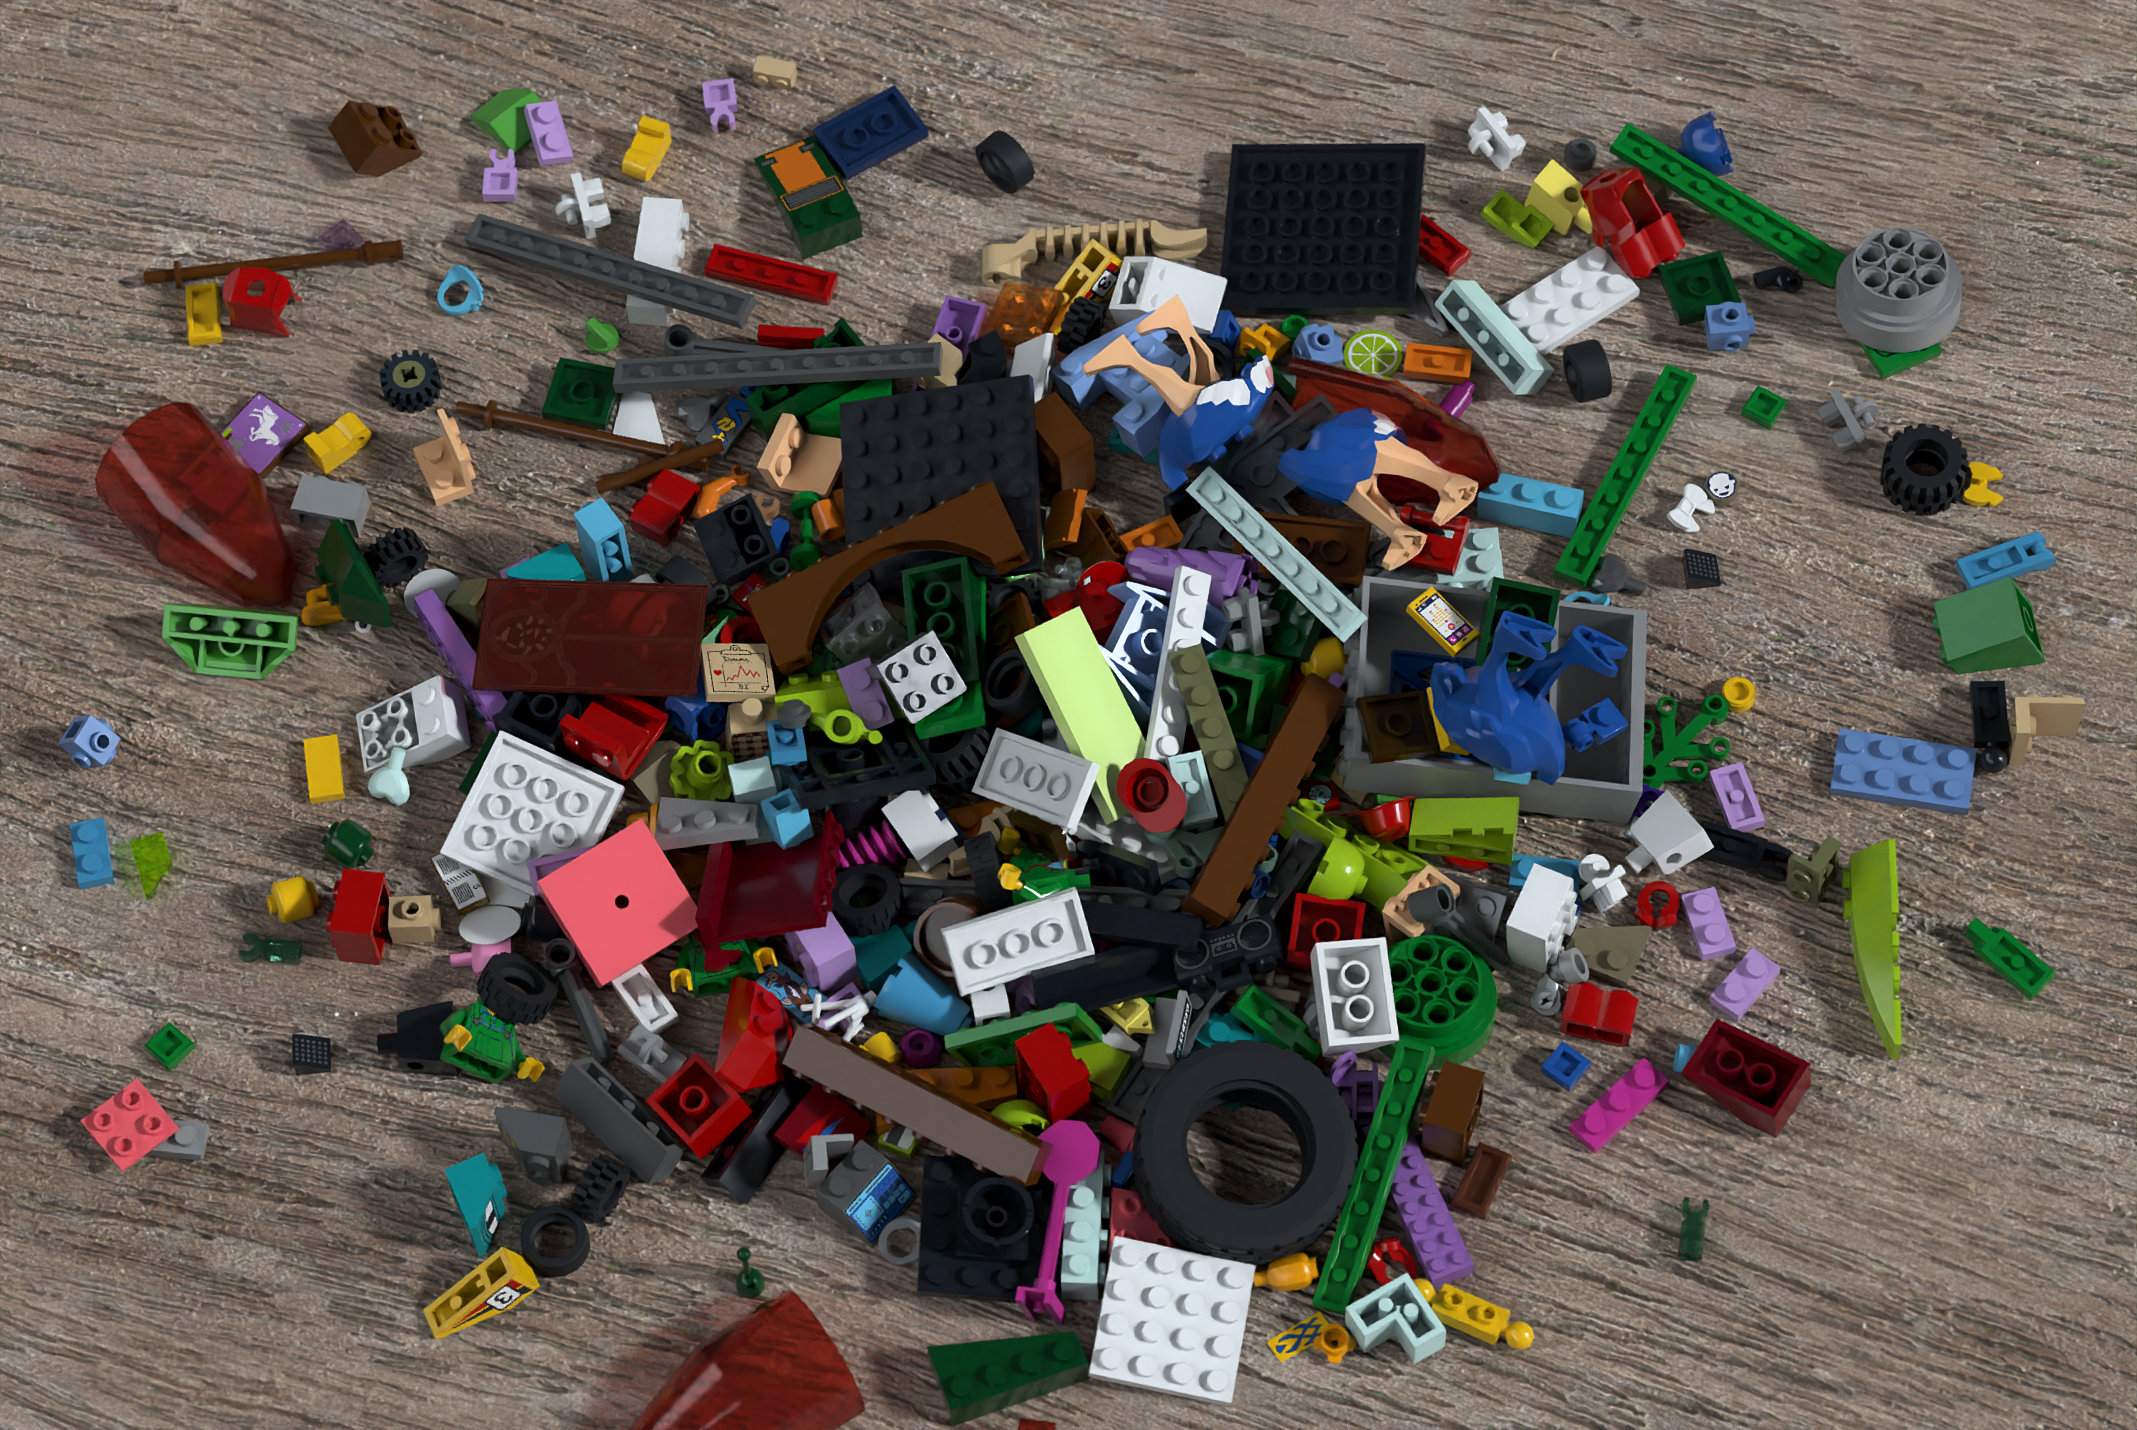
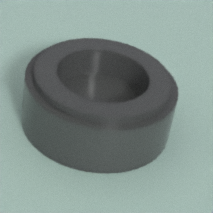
M1580 138L1574 139L1566 145L1564 162L1568 168L1577 172H1583L1595 165L1597 150L1591 141Z

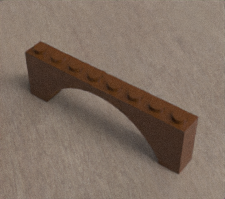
M993 481L987 484H976L964 495L957 498L950 497L944 499L936 508L928 512H917L908 517L906 522L896 527H885L879 530L875 537L864 542H853L845 548V551L834 556L827 555L821 557L813 566L805 570H794L785 575L783 580L773 585H762L755 589L752 595L747 596V601L776 666L784 677L815 663L812 658L815 639L830 606L856 577L881 561L910 552L947 551L980 560L996 568L999 576L1029 562L1030 559Z

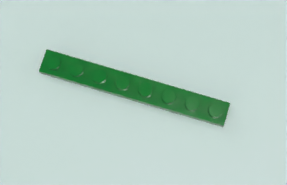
M1628 122L1610 147L1609 152L1629 165L1637 167L1642 173L1828 287L1832 288L1834 286L1839 267L1847 257L1846 255Z
M1666 364L1554 568V577L1580 588H1585L1696 385V375Z
M1399 1039L1353 1183L1312 1301V1305L1317 1309L1345 1316V1308L1353 1304L1436 1052L1433 1046Z

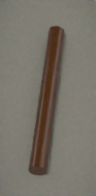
M721 438L602 479L595 482L599 494H603L660 474L665 468L671 470L725 451Z

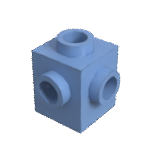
M1724 302L1720 305L1706 306L1704 328L1708 351H1737L1741 348H1748L1749 335L1755 333L1753 315H1747L1746 303Z
M1311 324L1300 330V334L1292 344L1294 360L1300 364L1306 380L1335 373L1344 361L1341 339L1334 333L1331 324L1320 327L1318 324Z
M90 714L74 717L58 745L72 755L71 760L75 764L88 769L109 764L116 755L117 750L115 748L121 738L112 732L113 728L109 723Z

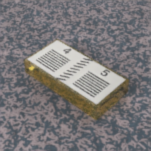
M440 853L429 858L459 917L490 903L489 896L475 870L448 859Z

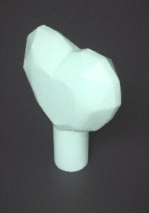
M393 747L388 766L380 768L371 776L368 789L372 796L376 798L386 797L391 803L398 806L407 802L410 795L409 784L401 770L406 750Z

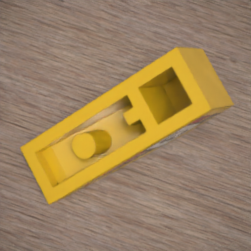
M1092 238L1034 313L1033 317L1057 335L1062 329L1060 328L1062 322L1065 321L1064 316L1066 312H1069V306L1071 303H1074L1076 297L1082 296L1100 303L1114 292L1123 261Z
M501 1247L423 1309V1312L434 1337L441 1339L515 1307L539 1288L540 1285L526 1258L505 1247Z

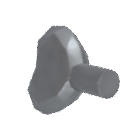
M722 388L708 398L699 396L682 398L675 404L674 412L678 417L686 420V426L690 431L701 432L714 416V409L723 404L729 395Z
M1612 554L1600 558L1598 562L1599 570L1592 573L1589 579L1592 588L1598 592H1616L1625 588L1643 595L1647 587V583L1631 577L1626 564L1618 556Z

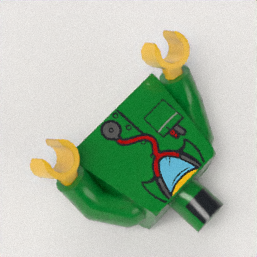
M1011 827L1004 828L998 841V849L1004 854L1013 853L1016 856H1011V864H1002L998 873V879L1003 888L1012 890L1014 906L1072 887H1076L1077 890L1091 888L1089 867L1068 869L1067 858L1060 863L1044 855H1037L1026 845L1023 847L1017 845L1021 838L1018 831Z

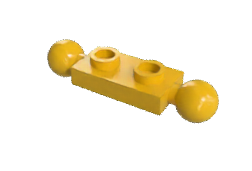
M1422 1278L1413 1280L1427 1303L1432 1306L1431 1309L1441 1323L1492 1345H1496L1500 1335L1505 1337L1507 1344L1516 1350H1524L1532 1344L1534 1340L1532 1327L1523 1321L1508 1323L1511 1311L1444 1283L1438 1293L1434 1291L1433 1285L1428 1280Z

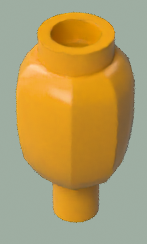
M1295 1253L1271 1262L1266 1271L1254 1273L1253 1280L1255 1287L1270 1285L1278 1291H1294L1309 1287L1313 1279L1320 1278L1316 1257L1308 1258L1304 1253Z

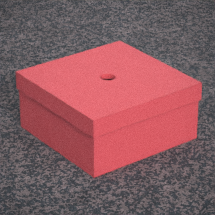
M642 818L536 883L538 885L537 891L567 939L575 947L576 954L598 989L698 929L695 921L696 904Z

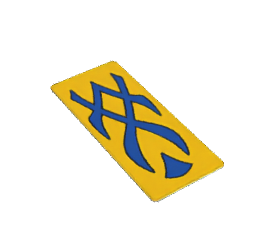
M1319 1311L1268 1340L1267 1343L1282 1363L1313 1345L1314 1338L1321 1336L1322 1331L1328 1327L1329 1323Z

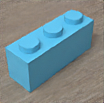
M1485 469L1478 495L1477 518L1571 538L1579 525L1584 490Z
M602 497L594 502L584 504L578 512L573 514L584 564L599 585H620L634 577L624 525Z

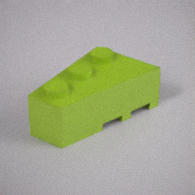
M1519 797L1415 799L1409 832V851L1512 865L1518 829Z

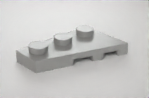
M661 797L655 840L663 851L757 838L759 835L761 813L758 805Z

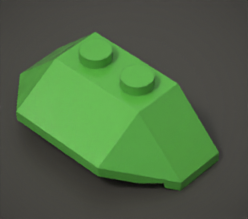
M166 603L164 604L162 638L172 646L195 673L262 680L296 650L298 616L276 611L229 606Z

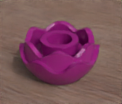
M915 1028L909 1030L899 1042V1050L903 1054L901 1061L913 1069L932 1067L940 1060L942 1055L940 1038L937 1034L924 1029ZM921 1045L923 1046V1049L919 1050L917 1049V1047Z

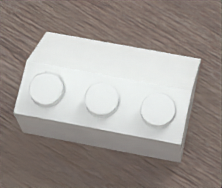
M1045 333L1016 346L1014 358H1008L1006 378L1027 374L1033 377L1035 403L1052 392L1054 378L1051 370L1056 366L1054 334Z
M1386 937L1316 943L1310 953L1323 1056L1343 1055L1348 1051H1353L1357 1054L1398 1042L1399 1034Z

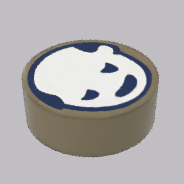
M1717 471L1706 479L1704 491L1707 494V499H1711L1713 504L1724 506L1731 504L1737 498L1739 483L1733 474L1726 471Z

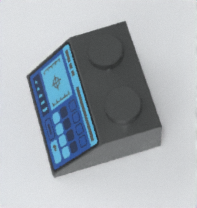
M860 1140L815 1190L818 1208L871 1248L878 1243L879 1235L885 1226L893 1219L901 1217L918 1198V1194L893 1164L863 1140Z

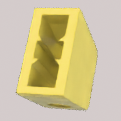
M1552 159L1534 179L1524 207L1527 208L1531 204L1555 225L1552 229L1562 235H1567L1575 225L1588 234L1592 232L1591 219L1580 193L1583 185Z

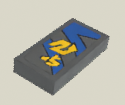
M732 392L695 439L696 446L721 438L725 451L713 456L723 461L752 424L745 399Z

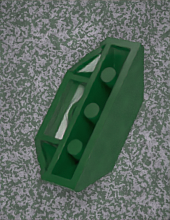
M333 520L317 550L319 565L314 567L320 586L326 585L325 591L330 605H336L343 618L382 628L391 627L388 600L376 581L345 520Z

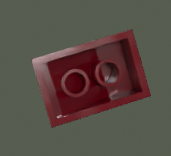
M1719 1019L1715 1020L1681 1072L1682 1077L1745 1124L1774 1138H1777L1811 1085L1809 1062Z

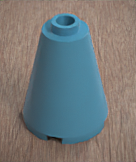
M909 951L897 963L902 970H897L893 975H889L874 1004L876 1008L873 1012L879 1016L941 1036L956 1033L958 1029L963 1027H971L974 1021L970 1017L972 1009L920 959Z

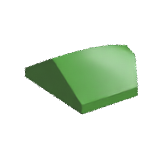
M528 88L502 90L472 114L471 120L505 149H513L515 156L532 142L524 108L526 104L541 103V101Z

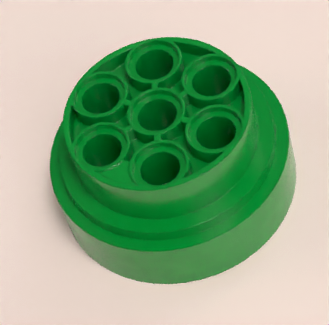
M1417 936L1400 941L1389 947L1387 952L1391 977L1401 976L1404 978L1401 982H1392L1399 1039L1433 1046L1436 1052L1430 1070H1441L1444 1060L1455 1064H1461L1469 1060L1485 1045L1495 1023L1497 990L1489 967L1476 952L1466 945L1442 936ZM1430 957V959L1426 961H1419L1416 958ZM1453 964H1458L1463 966L1464 969L1460 971L1451 970L1449 966ZM1431 985L1438 988V990L1427 992L1422 988ZM1461 995H1466L1472 998V1000L1468 1002H1461L1456 998ZM1400 1007H1408L1412 1011L1410 1013L1403 1014L1398 1012L1396 1009ZM1433 1017H1442L1446 1021L1437 1024L1432 1022L1430 1019ZM1398 1042L1378 1047V1049L1393 1060Z

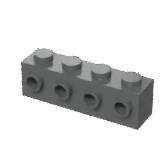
M592 1057L570 1062L552 1093L562 1104L565 1111L573 1114L581 1121L590 1134L598 1137L615 1157L626 1163L634 1171L635 1176L647 1184L669 1178L687 1148V1145Z

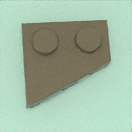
M1643 925L1575 928L1565 951L1577 948L1586 960L1590 975L1626 989L1651 936L1652 927Z

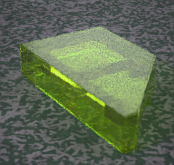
M163 832L130 841L147 900L153 899L156 894V888L173 866Z

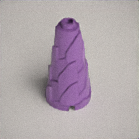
M1147 545V548L1137 547L1134 551H1129L1125 559L1124 567L1129 571V576L1136 582L1170 593L1172 592L1175 569L1182 565L1211 575L1207 602L1223 612L1222 602L1238 596L1237 589L1247 587L1249 594L1256 595L1259 581L1251 580L1252 572L1260 573L1259 563L1254 556L1243 553L1238 555L1212 550L1202 552L1183 548L1173 550Z

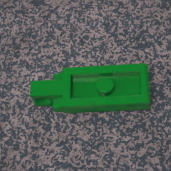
M1977 917L1967 926L1964 935L1974 944L1973 950L1978 956L2030 1001L2054 979L2056 973L2006 929L2002 928L2000 930L1995 926L1990 929Z
M1254 984L1249 985L1230 1010L1232 1015L1268 1042L1279 1045V1048L1284 1050L1287 1048L1301 1055L1302 1059L1306 1061L1309 1060L1314 1063L1322 1052V1046L1310 1038L1311 1034L1306 1030L1308 1025Z

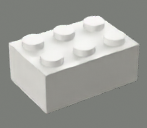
M1534 863L1506 923L1507 950L1511 961L1545 974V971H1549L1551 965L1558 962L1559 954L1564 950V947L1561 946L1565 934L1569 936L1572 934L1578 916H1575L1578 905L1574 904L1577 893L1574 892L1573 878Z

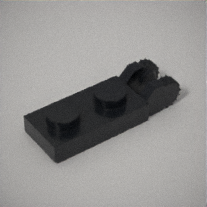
M1701 821L1700 826L1705 830L1714 848L1698 858L1756 875L1759 873L1764 878L1770 880L1773 879L1778 882L1785 880L1787 870L1782 866L1764 861L1763 857L1766 855L1770 860L1788 863L1789 857L1793 853L1791 850L1768 842V839L1708 821Z
M1093 839L1081 840L1076 844L1078 855L1085 858L1080 862V868L1089 867L1091 877L1102 875L1105 879L1154 897L1162 891L1156 860L1106 842L1093 841Z

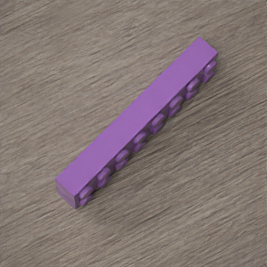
M946 295L931 338L937 333L961 350L963 369L955 376L958 382L965 376L969 365L967 344L978 339L986 318V306L982 303ZM914 382L911 392L930 389L921 388Z
M430 588L413 597L416 605L413 609L418 616L417 621L422 630L426 628L428 632L426 633L432 644L435 643L437 645L436 650L441 659L445 658L447 660L446 665L451 674L455 672L457 675L456 680L461 688L465 687L467 691L465 693L470 703L475 702V709L480 718L484 717L486 719L485 724L488 730L499 734L500 727L496 717L507 704V700L501 691L473 690L478 657L434 590Z
M1371 1124L1362 1127L1361 1137L1364 1144ZM1410 1129L1388 1196L1427 1280L1435 1288L1472 1274L1474 1264Z

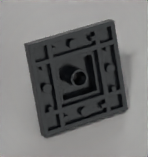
M903 718L894 719V722L874 729L883 736V740L879 744L860 740L851 745H844L830 740L823 730L813 732L804 730L803 736L807 761H801L791 766L776 764L801 810L821 809L823 819L826 817V811L832 810L836 823H841L842 828L845 829L861 828L863 824L871 826L881 822L886 818L881 808L889 803L890 794L903 790L918 791L925 788V786L935 785V771Z
M924 1155L916 1296L1017 1303L1015 1301L1017 1287L1033 1288L1034 1280L1038 1278L1054 1183H1051L1042 1171L1037 1184L1023 1187L1018 1182L1004 1178L993 1171L992 1173H986L972 1166L973 1161L968 1158ZM1064 1223L1053 1280L1056 1283L1054 1293L1060 1302Z

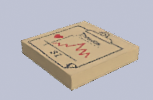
M702 643L700 661L706 702H744L748 698H757L761 702L775 701L776 692L767 644Z

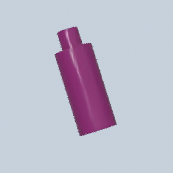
M1465 380L1461 386L1454 385L1424 423V429L1430 436L1441 440L1449 432L1473 401L1471 393L1474 391L1475 386L1472 382Z

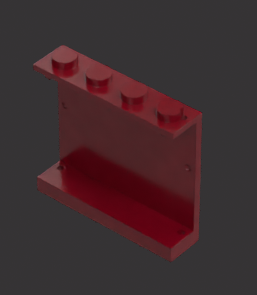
M832 810L826 811V817L823 819V834L814 835L802 841L801 844L785 850L775 841L734 847L732 841L710 844L695 921L705 945L826 927L828 912H831L833 908L832 889H835L837 885L835 870L836 866H840L839 847L840 844L844 843L841 823H836Z

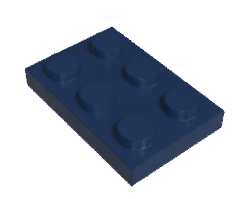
M895 85L813 129L814 138L846 181L929 137L928 128Z

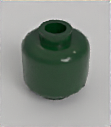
M345 819L341 823L335 821L321 842L325 846V856L345 869H354L358 864L365 866L375 851L370 846L373 839L372 833L350 819Z

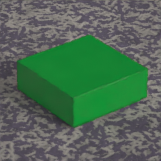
M1757 386L1742 408L1741 416L1771 430L1785 409L1787 400Z
M170 1022L144 1045L146 1051L169 1071L195 1049L194 1043Z

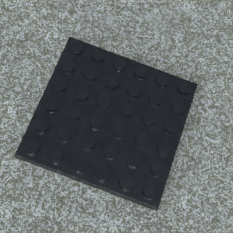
M1232 144L1220 277L1226 278L1227 284L1219 310H1230L1232 315H1415L1426 144Z
M1027 374L839 403L846 547L853 542H864L875 537L876 533L885 527H896L906 522L908 517L917 512H928L936 508L944 499L950 497L957 498L964 495L976 484H987L993 481L1030 561L999 576L996 568L967 556L978 571L979 581L1044 572L1034 382L1032 376ZM929 550L894 556L879 562L856 577L849 584L851 594L853 595L867 582L877 590L878 595L903 592L901 570L966 555Z

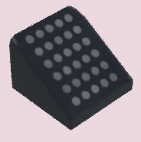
M1692 549L1683 550L1682 562L1687 589L1721 586L1716 554Z
M292 1034L293 1067L296 1075L332 1072L330 1038Z

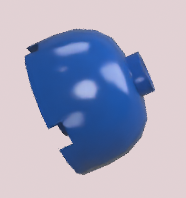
M1713 111L1691 120L1683 128L1681 134L1682 146L1677 148V152L1713 175L1720 177L1733 172L1734 167L1726 164V162H1733L1722 129L1718 128L1715 130L1713 121L1717 120Z

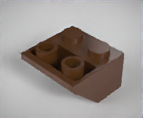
M347 101L328 127L355 174L380 177L420 158L423 154L416 142V137L404 123L401 113L392 106Z

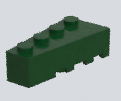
M842 317L834 324L835 329L827 336L822 334L813 341L814 347L812 349L866 345ZM870 380L762 385L747 397L745 401L753 426L768 444L782 413L793 414L800 425L803 426L807 424L806 415Z
M1076 1331L927 1347L929 1363L952 1426L1089 1380L1088 1362Z

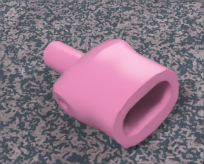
M511 936L495 944L480 945L472 943L470 952L450 954L451 967L471 965L473 972L480 977L489 959L494 954H500L501 952L515 953L513 937Z

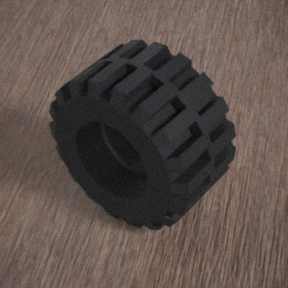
M1921 423L1915 429L1911 425L1904 427V433L1898 431L1893 435L1892 441H1888L1882 461L1880 483L1884 485L1883 493L1886 497L1891 496L1890 502L1895 507L1900 504L1902 505L1901 511L1906 513L1913 510L1916 511L1915 515L1923 516V512H1929L1931 516L1936 515L1938 509H1941L1943 512L1948 510L1951 503L1955 504L1959 500L1968 469V454L1966 448H1961L1962 441L1958 437L1952 438L1953 432L1948 429L1944 432L1940 431V426L1934 424L1932 428H1928L1925 423ZM1916 463H1925L1932 465L1940 473L1934 476H1921L1911 471L1908 466Z
M986 716L984 726L919 740L917 734L914 737L935 771L936 784L932 786L937 791H941L946 795H949L951 792L953 795H961L963 791L967 793L972 791L996 730L995 726Z

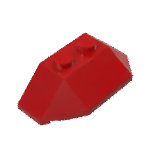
M739 976L732 979L714 1074L740 1094L751 1089L776 1084L785 1079L787 1066L782 1063L793 1036V1029L782 1001L755 981Z

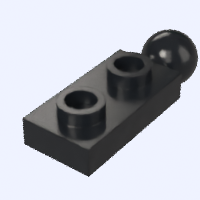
M1970 681L1969 697L1974 748H1985L1979 758L1983 770L1988 773H1998L2007 764L2006 753L2001 748H2008L2010 743L2005 681Z

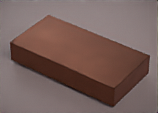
M1479 1142L1455 1193L1451 1207L1485 1220L1512 1161V1155Z

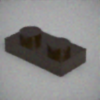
M1016 810L1008 816L1011 827L1021 835L1018 842L1019 845H1026L1032 851L1060 863L1071 855L1066 844L1067 836L1059 825L1051 824L1035 815L1032 816L1020 810Z

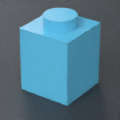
M790 788L760 801L768 834L783 850L801 844L802 841L814 836L808 809L801 810Z

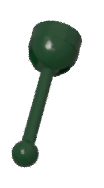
M741 1247L737 1251V1258L742 1261L743 1269L736 1276V1288L741 1296L755 1298L764 1290V1277L759 1270L750 1267V1250L746 1247Z

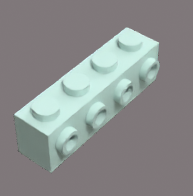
M1452 280L1434 303L1445 318L1456 328L1466 342L1472 346L1487 366L1495 372L1513 394L1536 395L1555 371L1476 281Z
M1104 1151L1100 1153L1098 1169L1078 1184L1071 1185L1069 1189L1064 1221L1061 1271L1062 1299L1098 1300L1099 1285H1105L1106 1263H1100L1101 1251L1107 1252L1108 1230H1102L1103 1218L1109 1219L1110 1197H1104L1105 1186H1111L1112 1164H1105Z

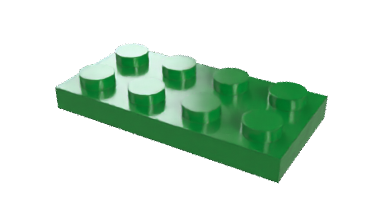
M1071 1002L1059 1003L1055 1008L1044 1011H1027L1020 1017L1008 1020L995 1019L988 1025L976 1028L963 1027L958 1029L956 1033L944 1035L945 1048L965 1067H994L1017 1063L1014 1042L1050 1022L1053 1023L1058 1032L1063 1030L1066 1033L1073 1049L1103 1042L1102 1029L1077 1003Z

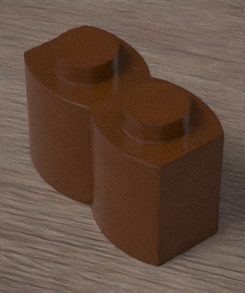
M1085 507L1083 510L1077 542L1064 546L1067 553L1077 559L1080 575L1091 566L1103 561H1115L1124 566L1129 552L1125 543L1116 534L1115 527L1102 509Z

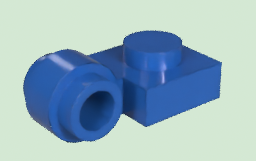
M1606 698L1583 711L1579 718L1572 719L1561 730L1567 745L1580 753L1591 746L1594 741L1601 745L1625 731L1629 723L1611 700Z

